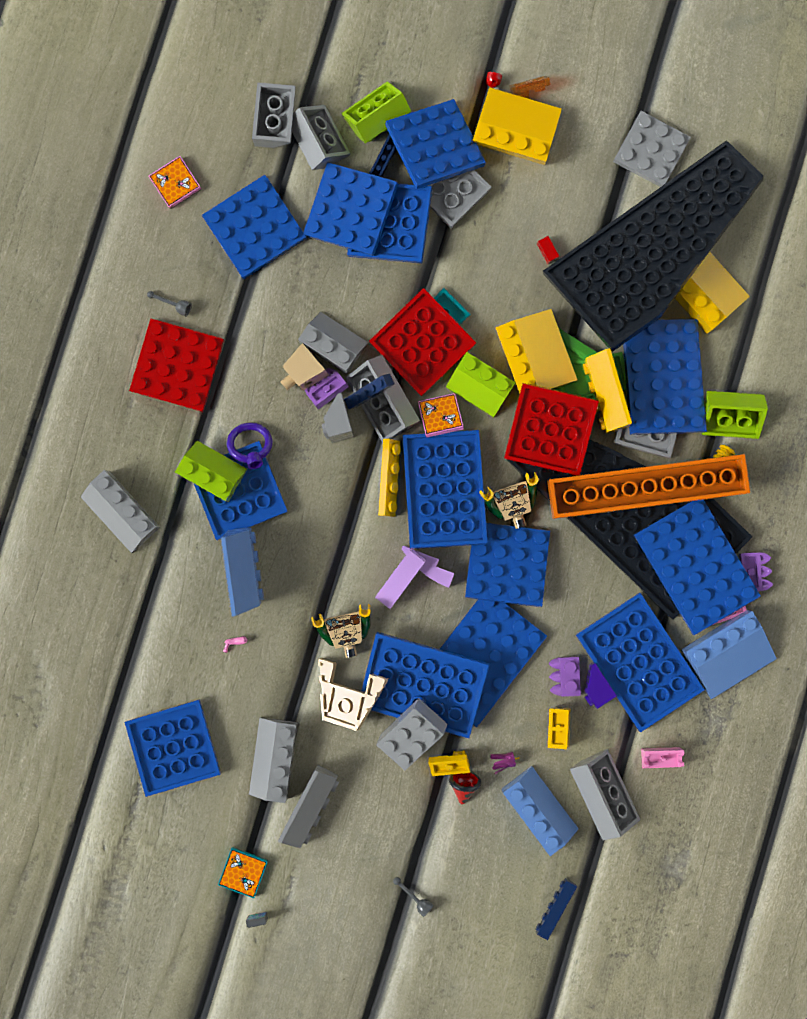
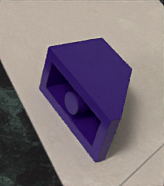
M593 662L590 663L584 688L587 696L584 698L590 707L594 705L598 709L617 695L597 665Z

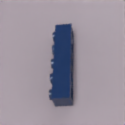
M390 134L369 174L383 177L397 149Z
M391 374L380 376L346 397L344 401L348 410L357 408L395 385Z
M566 878L564 881H561L559 890L554 893L553 901L548 904L547 912H544L542 915L541 923H538L536 926L537 935L547 941L577 889V885Z

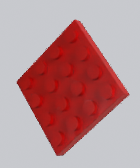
M424 288L369 340L376 350L383 355L421 397L466 352H469L477 344Z
M150 318L129 391L204 412L224 339Z
M522 382L504 459L580 476L599 400Z

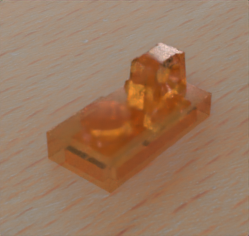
M541 76L509 85L510 92L529 99V90H535V92L545 90L546 86L550 85V79L547 76Z

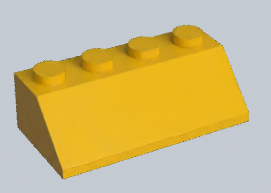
M610 348L587 357L583 364L585 375L589 374L591 381L588 382L590 393H594L596 400H599L596 412H600V428L605 430L606 434L628 428L632 424Z

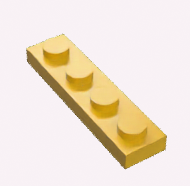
M383 439L378 513L380 516L396 517L398 473L400 470L399 456L401 452L400 441Z

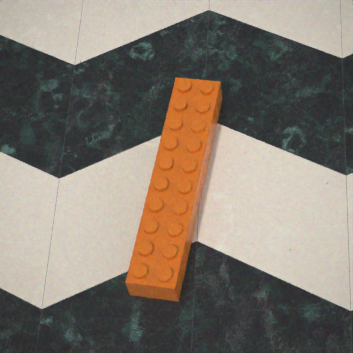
M745 454L550 479L547 481L552 519L750 493Z

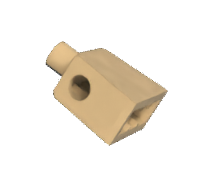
M302 343L283 365V368L289 375L280 382L287 391L295 384L303 391L329 374Z

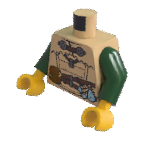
M534 472L535 475L532 479H529L528 473L525 474L527 482L524 481L495 492L487 487V494L480 491L479 493L484 498L488 511L504 521L512 518L516 529L526 526L523 514L531 512L537 496V482L539 479L536 472Z
M360 604L359 611L324 620L322 614H319L320 620L315 621L311 617L312 623L317 628L320 636L330 646H334L335 649L344 647L346 658L357 656L355 644L362 643L371 627V606L368 604V609L363 610Z

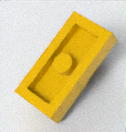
M464 750L453 751L452 756L429 757L428 764L432 776L470 773V764Z

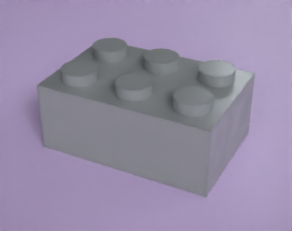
M418 698L381 733L376 745L403 770H406L444 735L447 723Z

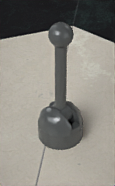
M153 291L147 293V297L150 299L155 298L175 306L176 311L182 316L187 317L191 311V302L181 300L175 303L155 295Z
M399 877L394 878L393 883L399 885L417 902V911L424 917L434 905L427 899L419 900L401 883Z

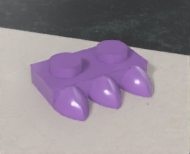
M327 368L326 371L329 374L327 379L324 378L317 382V386L312 385L305 389L307 396L318 410L335 398L337 394L349 387L335 369Z
M761 552L739 553V560L758 591L769 589L773 583L762 578L768 576L772 570L766 566H761V564L767 563L771 557Z
M558 657L551 660L549 665L559 669V671L552 673L549 678L560 684L553 686L550 691L561 697L581 696L579 657Z

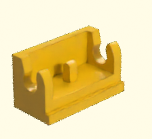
M549 708L548 748L568 749L571 708Z

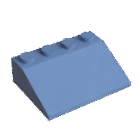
M251 527L228 530L221 537L232 616H237L260 606L261 600H264L263 589H259L261 572L256 567V562H259L258 551H254L253 545L256 543L255 532H252Z
M745 610L681 649L710 699H713L777 659L761 624L753 611Z

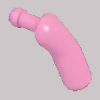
M242 636L225 640L224 643L226 644L223 651L225 653L228 652L229 644H246L247 638Z

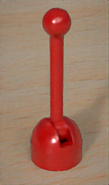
M488 72L486 78L488 86L490 88L498 87L501 83L502 75L496 72Z

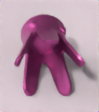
M513 752L490 754L491 759H503L494 763L492 769H500L494 774L508 767H516L515 760L520 759V757L514 758Z

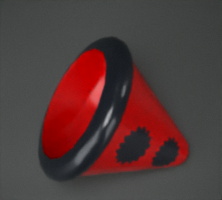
M472 772L452 774L449 777V783L461 805L465 804L482 784L480 777Z

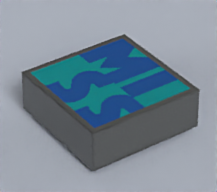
M267 912L248 915L246 919L247 927L266 925L268 921Z

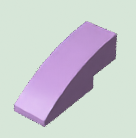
M403 546L402 551L406 555L410 548ZM413 550L427 560L420 571L435 582L449 588L454 573L436 567L439 559Z
M410 549L375 598L391 609L427 560Z

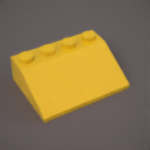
M489 87L473 142H476L478 146L545 165L562 108Z
M709 252L675 299L693 319L698 320V325L708 334L750 296L713 254Z
M552 309L495 327L519 393L522 382L554 390L578 381Z

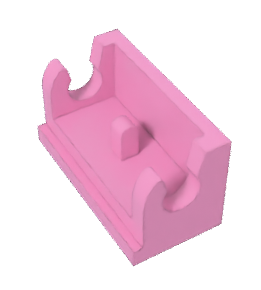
M680 747L641 748L642 768L684 767V762H682L684 750Z

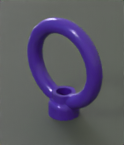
M257 423L238 425L230 432L227 438V449L230 455L240 462L247 463L250 469H257L263 465L262 459L269 454L273 444L272 436L268 429ZM254 430L263 435L265 445L259 453L251 452L248 455H244L236 450L234 445L235 438L243 431Z

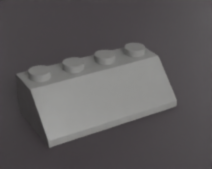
M383 355L367 360L345 378L353 392H356L380 376L391 374L395 385L361 405L383 443V439L394 438L414 426L420 420Z
M103 470L92 480L81 496L85 503L131 553L160 528L111 472Z
M260 717L249 795L266 801L286 803L298 722Z
M608 749L580 761L570 769L602 840L621 837L640 821V817Z
M317 765L278 842L301 848L303 843L307 845L312 835L309 833L311 827L317 826L321 818L318 815L321 808L325 810L330 801L327 796L330 791H335L339 783L336 781L337 774Z

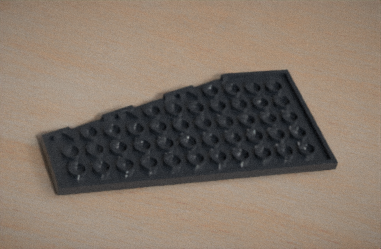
M726 140L544 269L543 274L613 352L660 319L762 183L764 176Z
M589 439L580 476L647 466ZM506 459L524 478L525 474L528 473L529 479H532L535 475L534 472H536L539 479L537 490L549 502L548 480L577 476ZM713 498L705 499L706 505L737 554L753 536ZM689 502L566 517L672 620L678 616V609L634 537V534Z

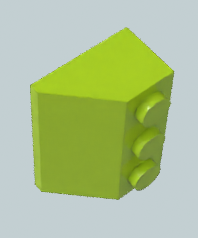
M385 82L341 114L357 137L366 144L373 141L383 131H387L385 126L387 120L409 114L412 111L403 93L389 82Z
M466 352L447 383L446 388L494 418L516 382Z
M707 391L704 401L707 431L702 433V435L759 439L768 411L765 395Z
M196 441L182 458L175 473L222 500L229 502L247 468L203 443Z

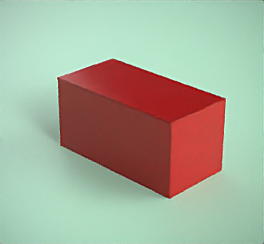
M549 236L537 242V246L547 264L559 258V254Z

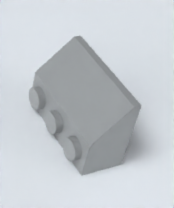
M257 83L252 134L254 146L275 148L291 143L296 86Z
M325 105L299 107L293 113L292 133L312 170L324 169L327 163L334 164L351 154Z
M322 312L307 325L298 339L300 344L303 343L307 349L346 374L349 373L368 344L367 341Z
M342 393L337 394L324 416L325 423L321 424L326 439H330L332 443L354 437Z

